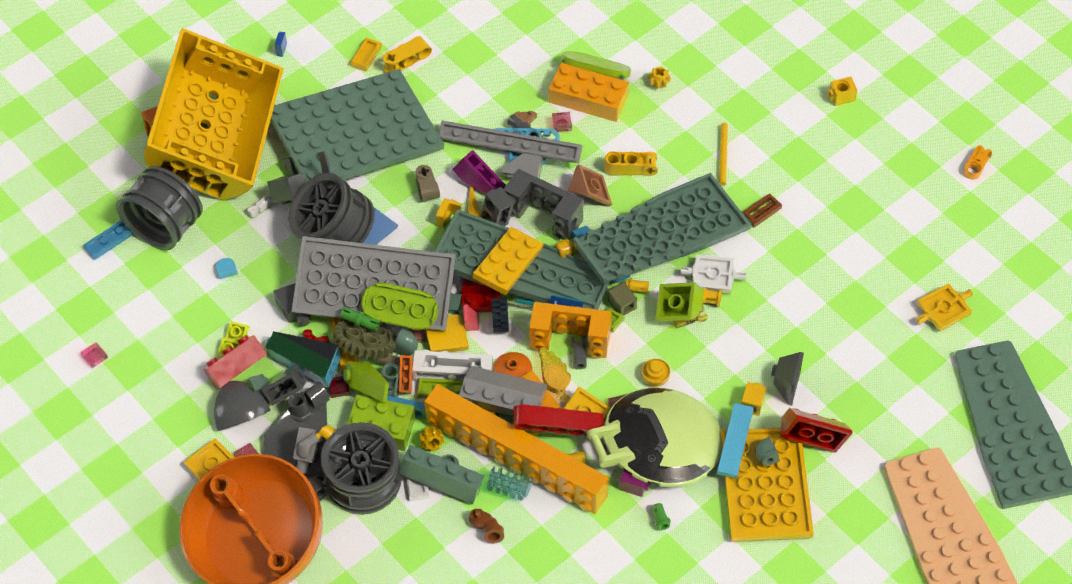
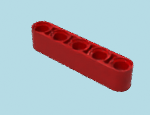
M526 404L513 407L514 428L520 430L588 437L587 432L590 429L604 426L602 413Z

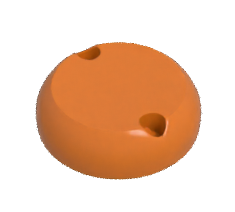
M265 454L237 456L212 468L193 487L184 504L180 518V542L187 562L207 584H289L306 569L316 554L322 536L323 513L320 500L309 479L291 463Z

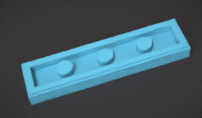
M734 403L717 470L718 475L737 479L754 407Z

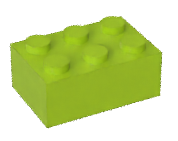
M356 395L347 425L363 422L380 426L394 438L398 450L405 452L415 421V409L412 405L392 401L382 402L372 397Z

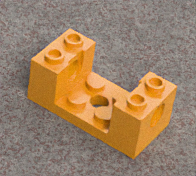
M534 302L529 327L530 349L549 351L553 331L560 334L569 333L578 336H588L587 356L607 358L612 311Z

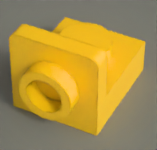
M444 198L436 214V226L443 228L446 221H450L451 215H454L457 209L462 211L461 203Z

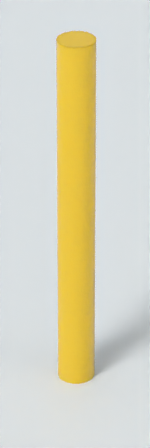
M725 122L721 123L719 184L721 186L726 185L728 123Z

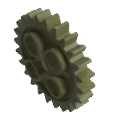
M342 319V322L338 321L333 335L335 343H339L338 347H344V352L350 351V355L357 354L358 358L364 356L366 360L368 357H371L373 360L376 357L383 359V356L388 357L389 354H393L397 337H395V333L391 332V328H386V324L380 325L377 328V332H374L362 326L357 327L355 323Z

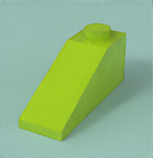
M347 362L346 369L343 371V378L346 383L357 391L379 401L387 402L389 383L370 362Z

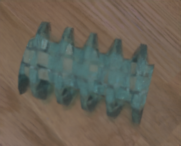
M494 466L488 477L487 489L492 491L495 488V493L499 494L502 491L504 496H508L510 493V498L512 499L518 495V500L523 501L530 492L533 478L525 482V476L523 475L518 480V473L510 477V471L507 470L505 475H503L502 468L495 472Z

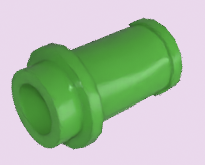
M654 504L650 509L656 521L655 526L659 530L668 529L671 520L667 517L663 504Z

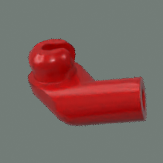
M310 329L302 332L304 338L330 343L328 335L316 337Z

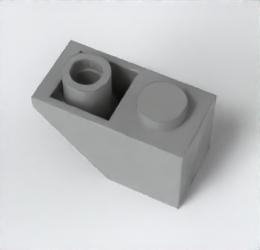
M522 153L504 166L501 172L506 173L505 177L512 178L515 172L520 169L540 178L543 157Z

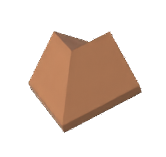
M578 164L568 191L580 197L611 206V198L603 175Z

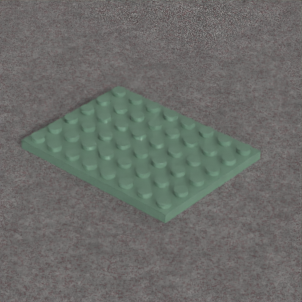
M400 69L274 105L270 120L298 173H303L305 183L322 173L318 152L325 150L330 165V173L336 174L345 180L444 149L442 139Z

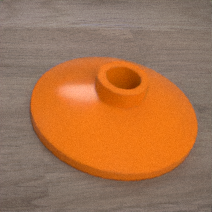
M508 352L501 355L495 361L493 369L495 372L520 378L532 371V363L522 353Z

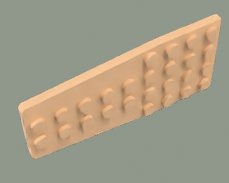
M932 448L889 461L885 464L884 471L927 584H1018L1000 546L941 448Z

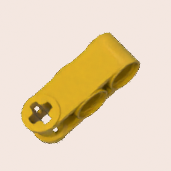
M416 36L383 55V62L385 63L383 71L387 73L410 67L418 61L429 57L432 53V48L421 36Z
M610 151L605 155L604 171L608 175L653 176L658 173V167L656 166L657 154L651 151Z

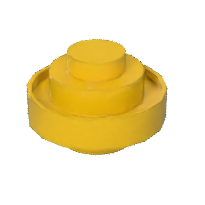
M650 359L643 364L642 378L644 382L651 386L664 385L670 378V367L664 360Z

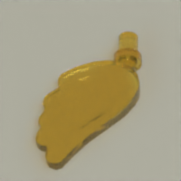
M542 347L539 349L538 354L541 362L543 383L548 385L547 390L556 393L559 400L562 399L567 404L571 397L566 393L565 389L571 381V374L567 372L566 364L562 363L561 359L553 351H547Z

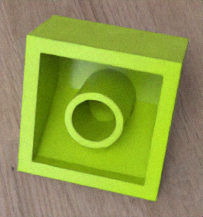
M695 282L660 284L655 320H693L702 309L704 290Z

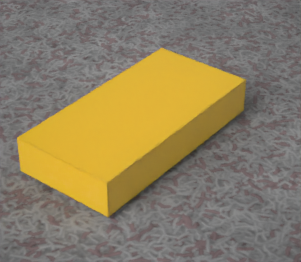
M366 37L351 60L350 66L367 72L381 50L382 43Z

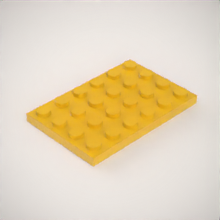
M781 428L749 429L737 479L724 476L731 542L813 538L814 536L803 444L780 438ZM721 430V431H720V434H721V442H722V450H723V446H724V442H725L727 430ZM770 437L778 452L780 461L764 466L759 463L756 457V446L763 439Z

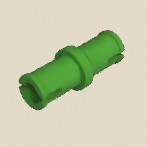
M345 306L343 307L344 311L340 313L341 319L353 322L357 327L362 326L377 332V328H379L381 323L380 320L369 317L362 311L359 313Z

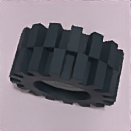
M507 297L491 298L493 333L509 332Z

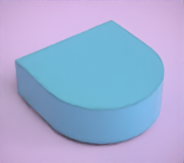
M222 258L217 262L216 269L219 279L238 274L232 259Z

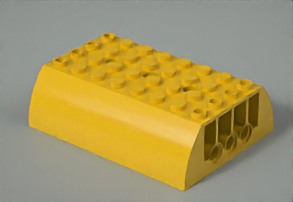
M181 27L145 147L144 159L147 167L157 166L167 169L184 180L192 189L220 200L235 198L248 192L255 182L284 68ZM209 94L215 95L217 100L211 99ZM200 123L207 124L209 129L203 128Z

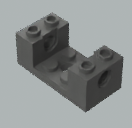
M518 169L504 188V191L514 202L511 216L520 219L531 203L537 208L547 210L552 214V220H554L552 235L560 240H570L572 238L571 232L578 229L583 222L584 199L525 171Z

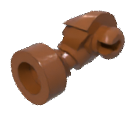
M473 509L470 512V523L475 528H484L485 541L499 543L504 539V528L498 524L496 518H493L491 514L482 509Z

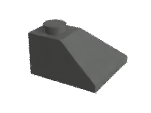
M803 352L779 357L778 364H774L772 368L773 384L787 404L791 406L801 373Z

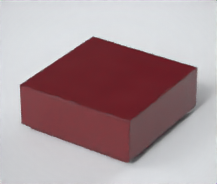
M343 376L332 378L329 386L331 398L350 395L349 385Z

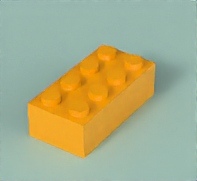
M565 63L560 64L549 87V103L617 122L629 96L628 81Z

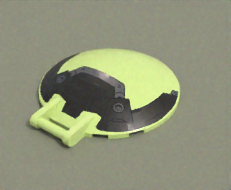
M644 388L628 393L612 406L607 415L605 426L593 428L587 432L588 439L592 441L599 456L598 462L602 468L619 465L621 468L624 467L631 472L632 476L646 483L648 481L659 483L662 487L685 486L701 480L707 476L708 472L715 468L722 453L721 428L712 412L694 397L668 388ZM603 438L610 455H606L600 439Z

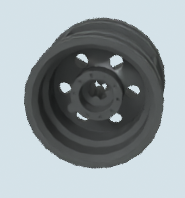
M149 166L137 178L135 184L117 201L116 210L126 227L142 241L160 250H171L182 239L186 230L202 215L203 206L194 190L176 174L162 167Z
M321 173L308 180L296 193L289 209L288 221L292 232L301 239L302 236L363 243L372 229L375 211L373 203L368 197L357 189L351 188L339 176L333 173Z
M352 423L339 428L326 440L322 448L321 465L325 486L328 488V495L332 502L346 512L360 515L372 514L390 505L400 490L402 478L401 474H399L398 447L389 432L371 423Z

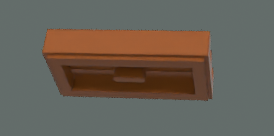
M769 193L742 213L755 228L782 209V204ZM758 208H760L759 211H757L756 213H754L752 216L750 215L751 213H753L754 211H756Z

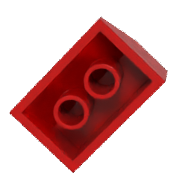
M789 408L781 417L780 438L835 453L853 434V430L844 422L803 412L796 408Z

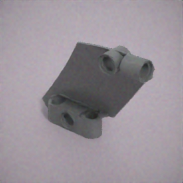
M320 382L304 391V394L295 393L289 397L288 403L290 407L264 435L265 455L281 458L296 467L298 460L293 459L299 427L320 430L323 426H327V402L330 399L326 389ZM324 437L323 441L319 443L315 463H309L307 474L303 473L314 487L320 501L328 494V488L321 481L324 478L321 465L322 448L326 442Z

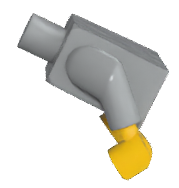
M323 426L320 430L299 427L293 459L298 460L296 468L302 473L307 474L309 463H315L318 446L323 441V437L327 440L336 431L332 426Z

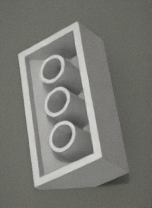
M471 366L464 377L459 396L485 410L513 416V407L516 405L542 406L548 385Z

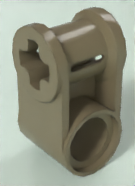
M428 165L418 166L415 171L416 185L421 201L440 198L439 186L434 178L431 167Z

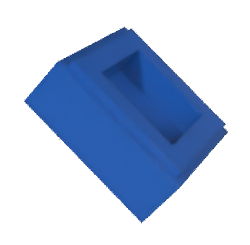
M279 31L275 41V51L277 56L283 57L287 46L286 33Z

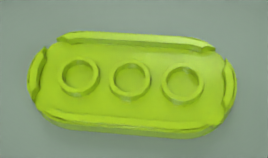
M565 51L562 53L561 60L571 66L614 78L620 77V75H624L623 78H628L631 74L632 69L619 62L575 51Z
M376 283L368 287L361 299L363 311L367 316L380 320L381 323L412 330H425L431 327L437 320L439 313L437 302L429 293L387 283Z

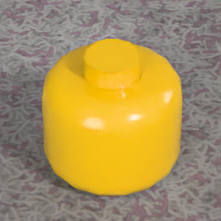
M564 239L556 242L555 248L558 249L560 257L565 258L566 254L574 255L575 245L570 240Z

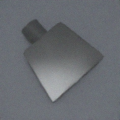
M295 284L273 290L275 302L288 322L298 321L301 327L307 326L310 323L309 317L313 315L291 312Z
M294 365L276 375L261 390L273 406L302 390L307 379L298 365ZM279 386L280 392H278L275 388Z

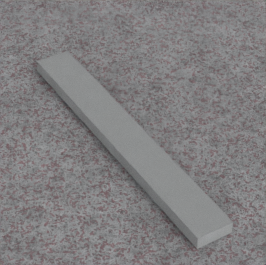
M443 120L439 130V136L442 140L521 154L537 155L578 164L583 148L581 144Z

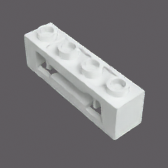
M415 350L412 368L413 381H419V378L464 380L471 366L493 371V355ZM424 373L437 374V376L424 375Z

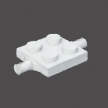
M696 254L693 268L681 266V274L692 275L693 282L702 289L703 287L714 291H719L720 289L722 293L731 294L734 279L746 281V272H735L733 266L734 258Z

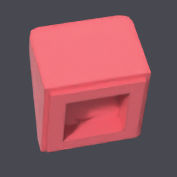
M464 305L465 330L478 331L480 329L478 313L468 305Z

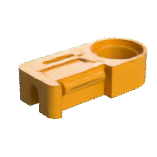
M981 145L976 147L965 165L964 175L968 179L975 180L980 177L985 164L992 156V150H984V147ZM968 168H976L978 172L971 173Z

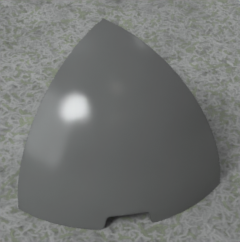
M229 381L220 389L215 401L214 417L217 430H224L257 418L271 411L270 407L258 391L253 392L247 387V383Z

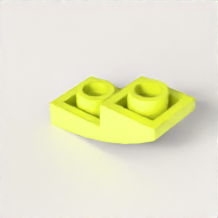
M230 321L226 336L222 338L217 356H222V351L227 347L232 346L233 348L239 344L237 340L246 334L248 335L250 326Z

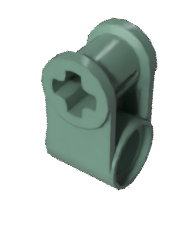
M395 363L385 364L381 373L389 383L387 396L392 397L399 396L400 369Z

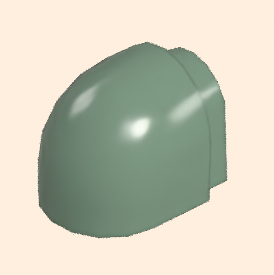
M402 328L396 338L395 350L405 355H412L418 348L417 338L412 332Z
M263 374L249 377L247 383L249 389L253 392L258 391L266 399L261 389L269 382L268 378Z
M770 437L758 443L755 453L759 463L769 466L780 461L778 452Z

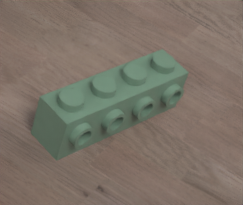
M409 445L404 454L399 474L470 504H474L485 476L412 445Z

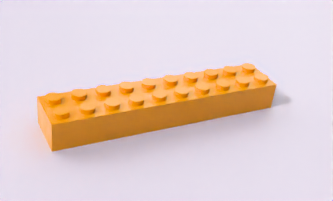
M437 384L424 401L426 421L430 426L434 425L435 428L438 427L443 430L448 436L458 438L464 445L476 448L482 455L494 458L497 463L505 464L515 473L525 475L531 482L545 486L549 492L561 495L567 502L579 505L582 510L596 514L608 497V476L533 435L514 428V425L445 387Z

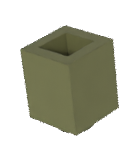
M625 282L613 286L608 291V302L618 313L625 316L637 309V297Z

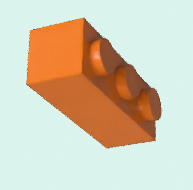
M400 355L399 393H412L413 356Z

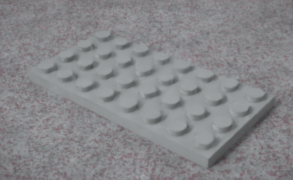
M302 236L291 312L341 319L340 313L344 311V306L359 313L361 311L364 312L361 305L364 291L373 284L387 283L429 293L436 300L439 313L435 323L427 329L446 332L456 254Z

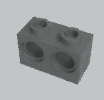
M502 187L495 190L492 189L485 195L480 216L483 219L506 226L509 223L514 202Z

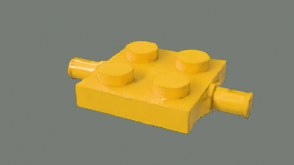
M949 283L917 300V305L924 314L916 317V322L918 325H921L929 320L941 332L971 315L972 310L965 300L972 297L973 292L971 289H968L960 294Z

